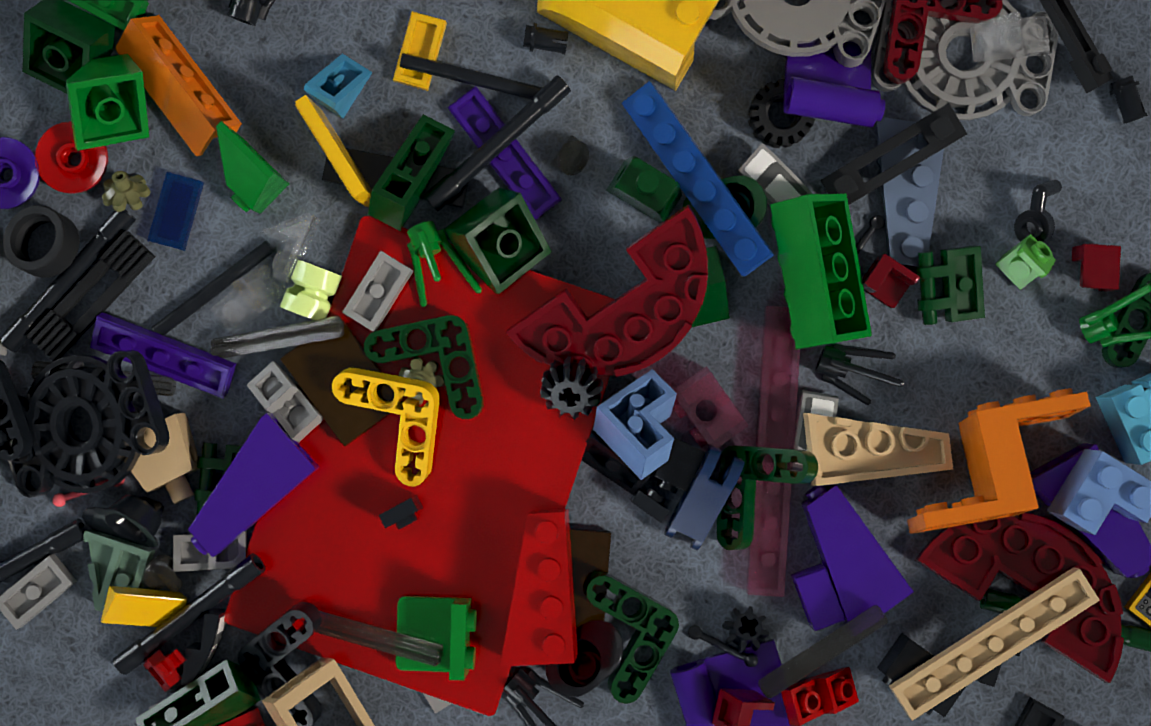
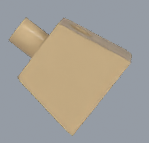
M177 413L165 418L170 436L168 446L159 453L150 455L140 454L131 471L146 492L155 491L165 486L174 504L194 496L186 476L200 469L197 468L198 454L185 413ZM147 428L144 432V440L149 447L154 446L156 436L152 429Z

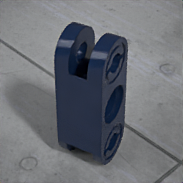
M712 445L707 449L688 491H684L664 532V535L669 538L676 535L677 531L691 537L690 548L696 551L703 544L734 489L745 463L734 456L727 465L720 480L711 477L721 454V449Z

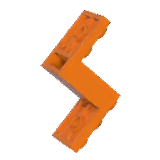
M1072 388L1051 392L1049 397L1039 400L1036 399V395H1028L1013 399V403L1000 407L999 401L980 404L976 410L967 412L968 417L958 424L975 497L961 499L960 502L952 503V508H948L947 502H941L917 509V516L907 520L909 533L914 534L1016 516L1038 509L1019 427L1066 419L1091 406L1088 393L1073 394Z

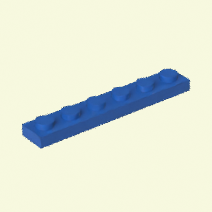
M648 81L623 101L622 105L672 177L679 183L680 188L741 276H747L773 257L774 254L656 86L651 81Z

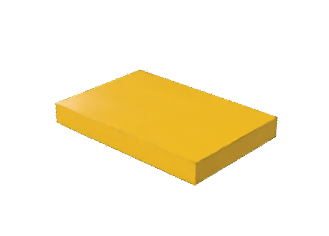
M307 95L296 100V108L351 196L365 207H369L372 189L324 112Z

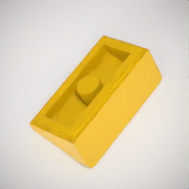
M109 586L101 622L158 627L185 607L188 598L181 592Z

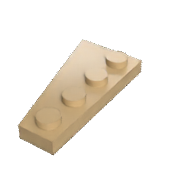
M803 413L807 451L815 455L819 467L817 476L811 481V486L953 470L949 433Z

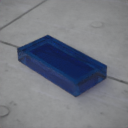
M166 172L147 241L185 251L204 182Z

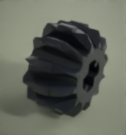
M568 355L564 360V364L555 359L550 369H546L543 373L540 389L541 398L547 399V410L558 409L559 418L565 413H570L575 420L579 416V412L589 416L593 406H598L601 401L602 378L597 377L598 370L596 366L585 367V358H582L579 363H574Z

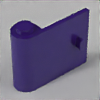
M848 41L843 43V49L846 54L850 56H859L861 54V49L855 42ZM832 48L812 56H786L784 113L873 127L876 121H881L883 118L885 100L881 99L879 91L871 90V48L864 61L859 66L853 68L844 67L839 64L835 59Z
M771 639L760 642V648L757 651H754L750 645L746 646L743 651L744 653H754L758 657V664L755 667H748L745 665L744 660L730 653L723 652L671 669L670 674L686 726H715L712 724L720 688L755 690L775 702L774 710H754L750 726H790L781 690L788 687V683L775 640Z

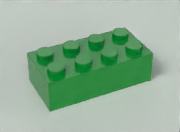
M847 193L806 194L770 204L772 213L771 225L776 235L778 263L782 269L785 285L784 297L789 307L790 330L795 341L796 350L872 336Z

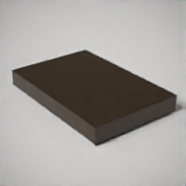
M341 316L335 317L280 359L344 446H348L390 414L389 412L345 404L334 396L332 392L333 379L347 368H360L382 373L376 363L366 356L364 347ZM350 378L344 382V385L349 386L351 393L361 388L353 386L352 379ZM370 382L363 389H368ZM387 384L378 385L377 393L379 397L384 401H393V389Z
M570 529L576 629L591 620H605V612L592 605L583 592V584L585 579L594 572L602 571L608 573L611 532ZM606 581L601 586L597 584L593 586L596 597L600 593L607 595Z

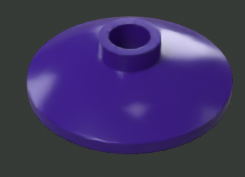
M0 137V209L16 208L27 202L35 193L40 181L39 168L37 171L34 152L24 143L8 137ZM7 169H12L13 177L10 181L6 182L3 174Z

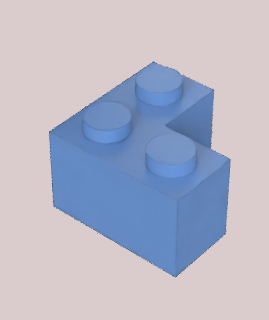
M653 369L597 406L593 428L640 480L669 460L674 438L661 423L671 417L677 393Z
M1084 449L1047 509L1049 513L1076 530L1096 535L1111 509L1128 519L1148 523L1151 518V481L1107 453L1099 450Z

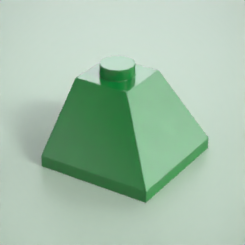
M128 54L92 59L66 80L74 143L77 151L149 138L143 71Z
M220 121L216 129L226 185L234 192L230 198L246 213L252 209L261 214L289 183L242 136Z

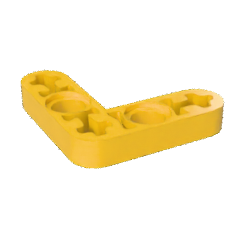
M347 368L333 379L332 392L340 402L400 415L395 473L398 480L407 486L420 485L428 477L432 469L439 409V393L437 389L426 381L360 368ZM350 378L352 379L353 386L361 388L351 393L349 386L344 385V382ZM370 382L368 389H363ZM379 384H387L393 389V401H384L379 397L377 393ZM421 392L423 393V399L428 402L421 407L419 406V400L409 397H415ZM403 396H407L408 398L401 403ZM417 425L421 427L426 433V440L422 443L413 441L409 436L408 430L410 426ZM414 452H420L415 460V468L420 469V471L414 475L412 474V468L407 467V465L413 460Z

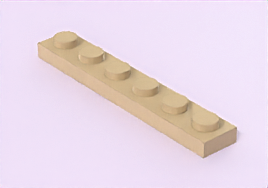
M1073 567L890 684L889 687L908 717L913 721L1100 600L1079 568Z

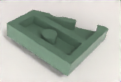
M93 529L85 530L83 535L84 542L89 543L91 563L88 564L90 579L94 584L92 592L94 608L97 611L103 612L109 586L144 588L155 550Z

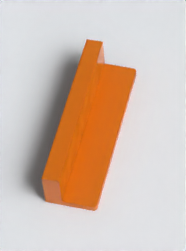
M160 15L130 19L116 45V51L119 55L128 54L143 71L144 88L195 156L203 155L212 139L218 137L216 126L220 121L237 132L242 123Z

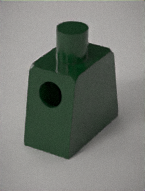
M635 156L624 160L606 189L612 195L660 224L669 218L682 196L680 185L677 181Z

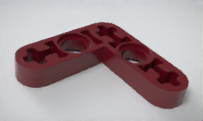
M893 0L883 64L886 78L891 82L901 84L909 81L918 72L927 16L973 24H986L1001 12L1002 0H986V5L991 6V8L985 14L981 13L982 8L980 6L971 4L963 11L965 3L976 4L980 0H957V5L954 9L943 8L939 0H930V6L927 5L929 0H915L914 3L910 2V0ZM902 21L911 22L916 28L915 37L912 39L902 38L898 33V24ZM913 47L914 50L909 49L904 57V64L910 66V68L905 70L903 74H900L899 67L894 66L893 63L900 59L902 48Z

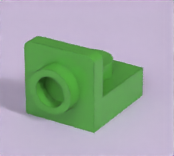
M1030 234L997 260L995 265L1021 290L1038 276L1043 278L1049 274L1056 259L1045 243L1037 241Z

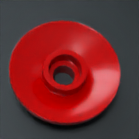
M71 121L62 122L49 128L40 138L35 151V164L37 168L38 163L39 175L42 180L51 188L68 194L82 193L94 187L104 176L108 165L106 146L77 151ZM79 153L81 155V162L79 165L73 166L71 164V157Z

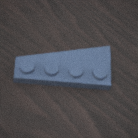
M883 117L881 121H876L877 145L916 122ZM919 133L879 157L880 173L927 146L928 143L923 138V135ZM944 149L881 186L887 255L903 266L918 267V252L929 251Z

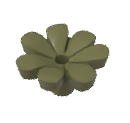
M117 171L112 175V179L104 181L103 187L106 192L102 195V200L105 206L113 204V210L117 212L124 211L127 206L126 204H129L132 210H139L143 206L139 197L149 196L151 190L141 175L130 177L124 171Z
M413 358L410 364L411 369L403 367L399 372L401 377L426 381L435 388L445 386L444 376L435 375L439 365L433 360L429 361L426 366H423L421 358ZM419 392L415 397H411L419 400V405H421L424 401L422 397L423 393Z

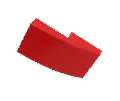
M850 667L822 673L781 690L790 726H801L823 714H836L859 702Z

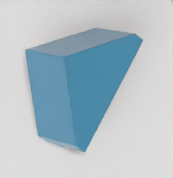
M342 53L309 80L303 90L312 100L343 119L372 72Z

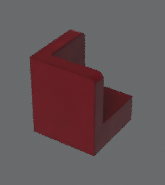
M1082 244L1072 247V261L1081 262L1080 286L1082 288L1099 289L1100 292L1119 290L1121 246Z
M884 253L876 257L862 278L864 291L888 307L895 308L909 286L916 284L920 277Z
M720 688L712 724L715 726H750L754 710H774L775 702L755 690Z

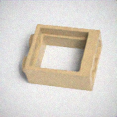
M321 657L262 700L277 726H298L289 710L330 680L356 725L375 726L337 662L332 658Z

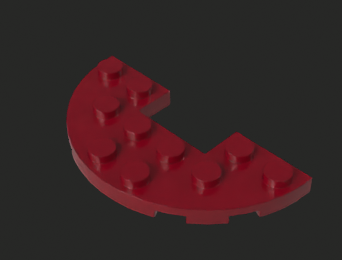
M685 206L626 247V251L646 279L590 317L586 316L566 288L509 327L506 333L526 354L540 363L544 362L551 366L556 359L564 364V360L568 355L574 363H579L582 358H585V367L596 366L598 370L597 376H623L644 369L659 361L671 352L689 332L703 304L708 280L706 244L700 225L690 206Z
M1030 513L948 527L936 535L915 559L916 562L977 601L982 600L998 572L1033 594L1073 567L1079 568L1100 601L1045 635L1041 642L1104 683H1111L1121 658L1124 638L1121 637V614H1123L1121 600L1116 585L1112 584L1107 572L1101 565L1103 562L1087 543L1066 527L1042 516Z

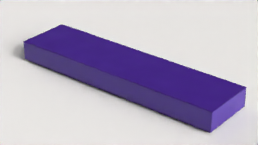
M476 86L447 107L477 148L482 146L505 125ZM517 139L489 163L509 190L521 193L535 221L562 201V198Z
M102 312L96 316L90 348L110 356L117 351H138L143 355L149 371L222 399L227 396L236 363ZM127 357L123 359V361L131 363Z

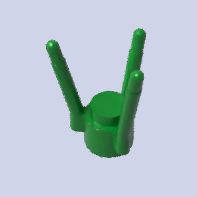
M427 221L407 230L410 243L407 246L412 257L420 306L425 307L427 305L420 257L426 258L434 281L439 282L441 276L433 256L441 251L439 245H442L477 294L482 292L474 276L448 241L444 229L437 231L435 223Z
M1151 283L1137 289L1104 309L1080 317V328L1086 340L1091 344L1100 341L1103 348L1115 343L1151 339V331L1114 335V331L1119 329L1114 312L1151 292Z

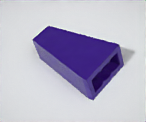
M266 413L260 418L188 529L193 535L191 538L192 544L203 555L209 553L213 558L220 554L319 468L318 464L303 447L291 439L272 413Z
M1082 443L1030 472L1035 494L1048 507L1084 449L1099 450L1096 444ZM1111 509L1096 535L1078 531L1065 523L1074 534L1079 536L1093 549L1113 573L1127 578H1137L1150 570L1151 544L1138 521L1128 519Z
M835 484L814 486L806 492L805 495L808 499L801 504L823 566L828 571L846 619L843 622L856 635L914 591L838 486Z

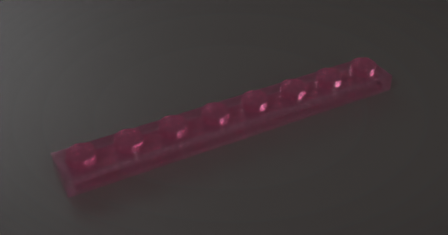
M765 306L756 433L757 447L794 449L800 349L796 350L795 341L791 335L789 307ZM767 454L762 464L764 471L770 474L774 468V460ZM787 463V469H792L793 463ZM756 480L754 535L749 546L746 587L748 595L784 597L791 498L790 483Z

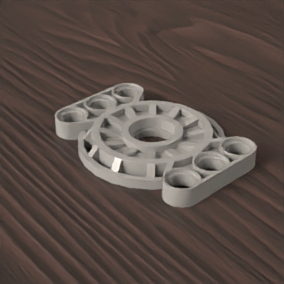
M725 0V5L721 8H715L709 19H722L732 12L734 20L744 34L757 45L773 53L790 57H805L823 53L832 48L835 59L839 64L844 67L853 68L859 66L870 51L886 0H810L801 6L790 5L784 0ZM859 10L865 11L869 14L871 23L860 25L854 20L853 13ZM848 41L855 42L860 47L861 54L859 56L846 54L843 49V43Z
M886 0L882 11L871 71L873 85L883 92H891L901 85L896 83L886 84L879 77V70L884 64L886 51L885 35L889 31L892 12L891 0ZM943 0L940 4L943 8L954 9L956 8L957 0ZM980 0L976 4L965 3L963 11L971 4L980 6L982 8L981 13L985 14L991 6L986 5V0ZM1002 0L1003 8L1001 12L986 24H973L927 16L920 67L913 76L916 81L915 83L911 84L910 80L903 83L907 92L920 106L931 113L947 103L953 108H964L965 114L955 113L959 120H973L986 117L1002 109L1009 102L1013 109L1022 116H1032L1046 106L1059 36L1046 11L1035 13L1024 23L1018 11L1007 0ZM902 21L898 24V32L902 35V38L912 39L915 37L916 28L911 22ZM1034 21H1043L1047 24L1049 28L1047 38L1040 39L1033 34L1032 24ZM958 36L972 38L980 49L978 63L969 70L955 68L946 56L949 42ZM913 47L902 48L900 59L893 63L894 66L899 67L900 74H903L905 70L910 68V66L904 64V57L909 49L914 50ZM1035 55L1042 60L1043 69L1041 73L1034 74L1027 69L1026 59L1028 56ZM921 88L929 97L937 101L935 106L924 100L916 90ZM1005 90L1007 97L1003 100L1002 92ZM1030 90L1036 95L1037 104L1035 108L1028 109L1021 104L1020 95L1022 91ZM990 100L995 104L994 107L986 111L974 113L975 106L983 105Z

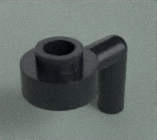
M1051 180L1036 185L1033 188L1030 210L1021 213L1014 224L1015 235L1020 242L1031 234L1027 229L1028 222L1033 223L1035 226V233L1031 235L1037 241L1044 243L1052 237L1055 230V222L1051 214L1045 210L1048 196L1061 191L1062 185L1060 181Z

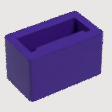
M820 563L791 574L808 623L814 631L846 620L825 566Z

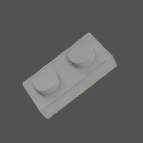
M380 251L342 313L371 331H377L412 275L413 270Z
M55 554L49 555L0 596V611L16 630L22 628L74 585L77 580Z

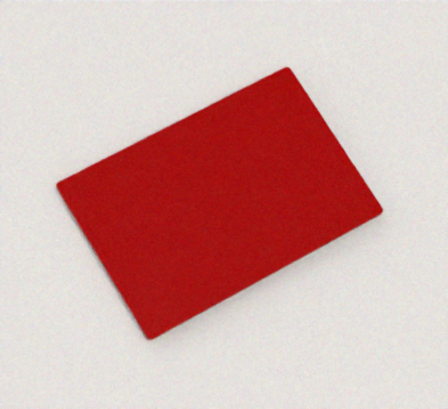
M364 216L359 222L341 275V282L336 295H334L324 326L335 317L341 316L364 347L367 336L373 331L342 312L379 252L386 253L413 270V273L377 330L447 315L462 318L467 323L470 331L484 398V407L477 417L461 419L450 408L446 386L436 387L439 393V409L432 469L428 477L417 486L403 484L398 480L395 473L400 424L399 414L390 413L348 446H344L325 420L318 424L299 444L318 464L319 468L256 522L246 551V558L252 553L256 554L263 561L266 570L242 589L231 594L224 621L231 626L258 635L297 603H311L321 613V626L306 641L296 647L297 649L322 658L335 659L337 663L483 715L492 716L496 713L511 666L500 667L527 514L537 510L566 508L587 446L586 441L591 434L595 422L597 406H593L589 416L579 412V416L575 420L570 413H565L559 418L557 408L547 410V399L541 398L540 389L543 373L546 369H550L551 366L544 362L540 363L526 354L514 343L506 331L509 327L566 288L587 317H590L615 299L531 270L527 271L500 294H496L464 262L482 289V292L477 294L442 245H439L441 251L433 255L441 276L439 282L434 281L426 258L420 257L427 305L422 307L420 306L412 257L407 246L410 243L407 234L409 229L402 228L399 231L376 218ZM449 322L448 329L443 331V337H449L453 348H445L446 355L454 351L465 352L467 350L465 344L460 347L457 345L456 335L462 333L461 327L454 326L453 322ZM420 329L412 330L407 337V343L413 350L423 348L427 341L425 333ZM400 332L394 334L397 338V341L384 342L382 337L378 338V344L373 346V352H378L381 354V357H384L386 349L398 347V355L403 354L404 351L399 343ZM439 352L418 356L423 360V366H426L431 360L436 361L439 369L435 375H443ZM457 357L451 361L450 372L454 377L462 378L468 374L470 367L465 358ZM413 358L390 363H376L382 373L399 376L401 368L407 367L411 369L410 364ZM597 376L602 378L603 381L602 396L598 406L602 402L610 376ZM473 379L466 383H453L454 391L458 388L462 389L463 399L457 401L458 408H465L466 413H471V406L476 405L477 400L468 396L466 387H474ZM403 396L402 400L405 401L408 397ZM424 400L419 406L423 407L428 401ZM417 425L409 427V436L413 441L422 443L426 440V433L421 427ZM414 452L413 460L407 465V467L412 468V474L414 475L420 471V469L415 468L416 456L420 452ZM417 495L423 506V509L415 512L418 520L399 530L395 524L385 528L379 515ZM401 597L472 598L471 609H476L477 622L476 631L470 632V647H475L476 657L474 670L469 669V673L464 681L449 680V672L404 671L397 668V606ZM302 617L301 619H298L293 624V626L297 630L301 625L307 622ZM272 632L274 641L286 645V639L282 634Z

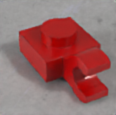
M178 649L174 650L171 654L167 653L165 656L158 650L143 665L162 689L167 692L182 679L178 672L181 671L180 665L186 659Z

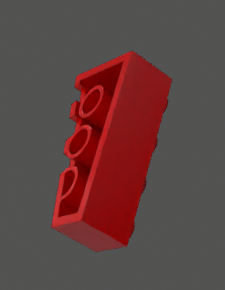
M569 509L537 510L527 514L500 667L575 663L578 650Z

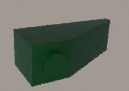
M423 114L371 190L368 215L401 231L418 205L454 136L455 130Z
M226 659L135 718L137 726H216L233 719L261 699L256 685L242 670L240 665Z

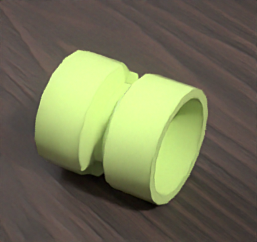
M297 260L291 276L294 286L286 289L280 307L312 320L325 323L331 308L328 298L329 296L336 295L342 276Z

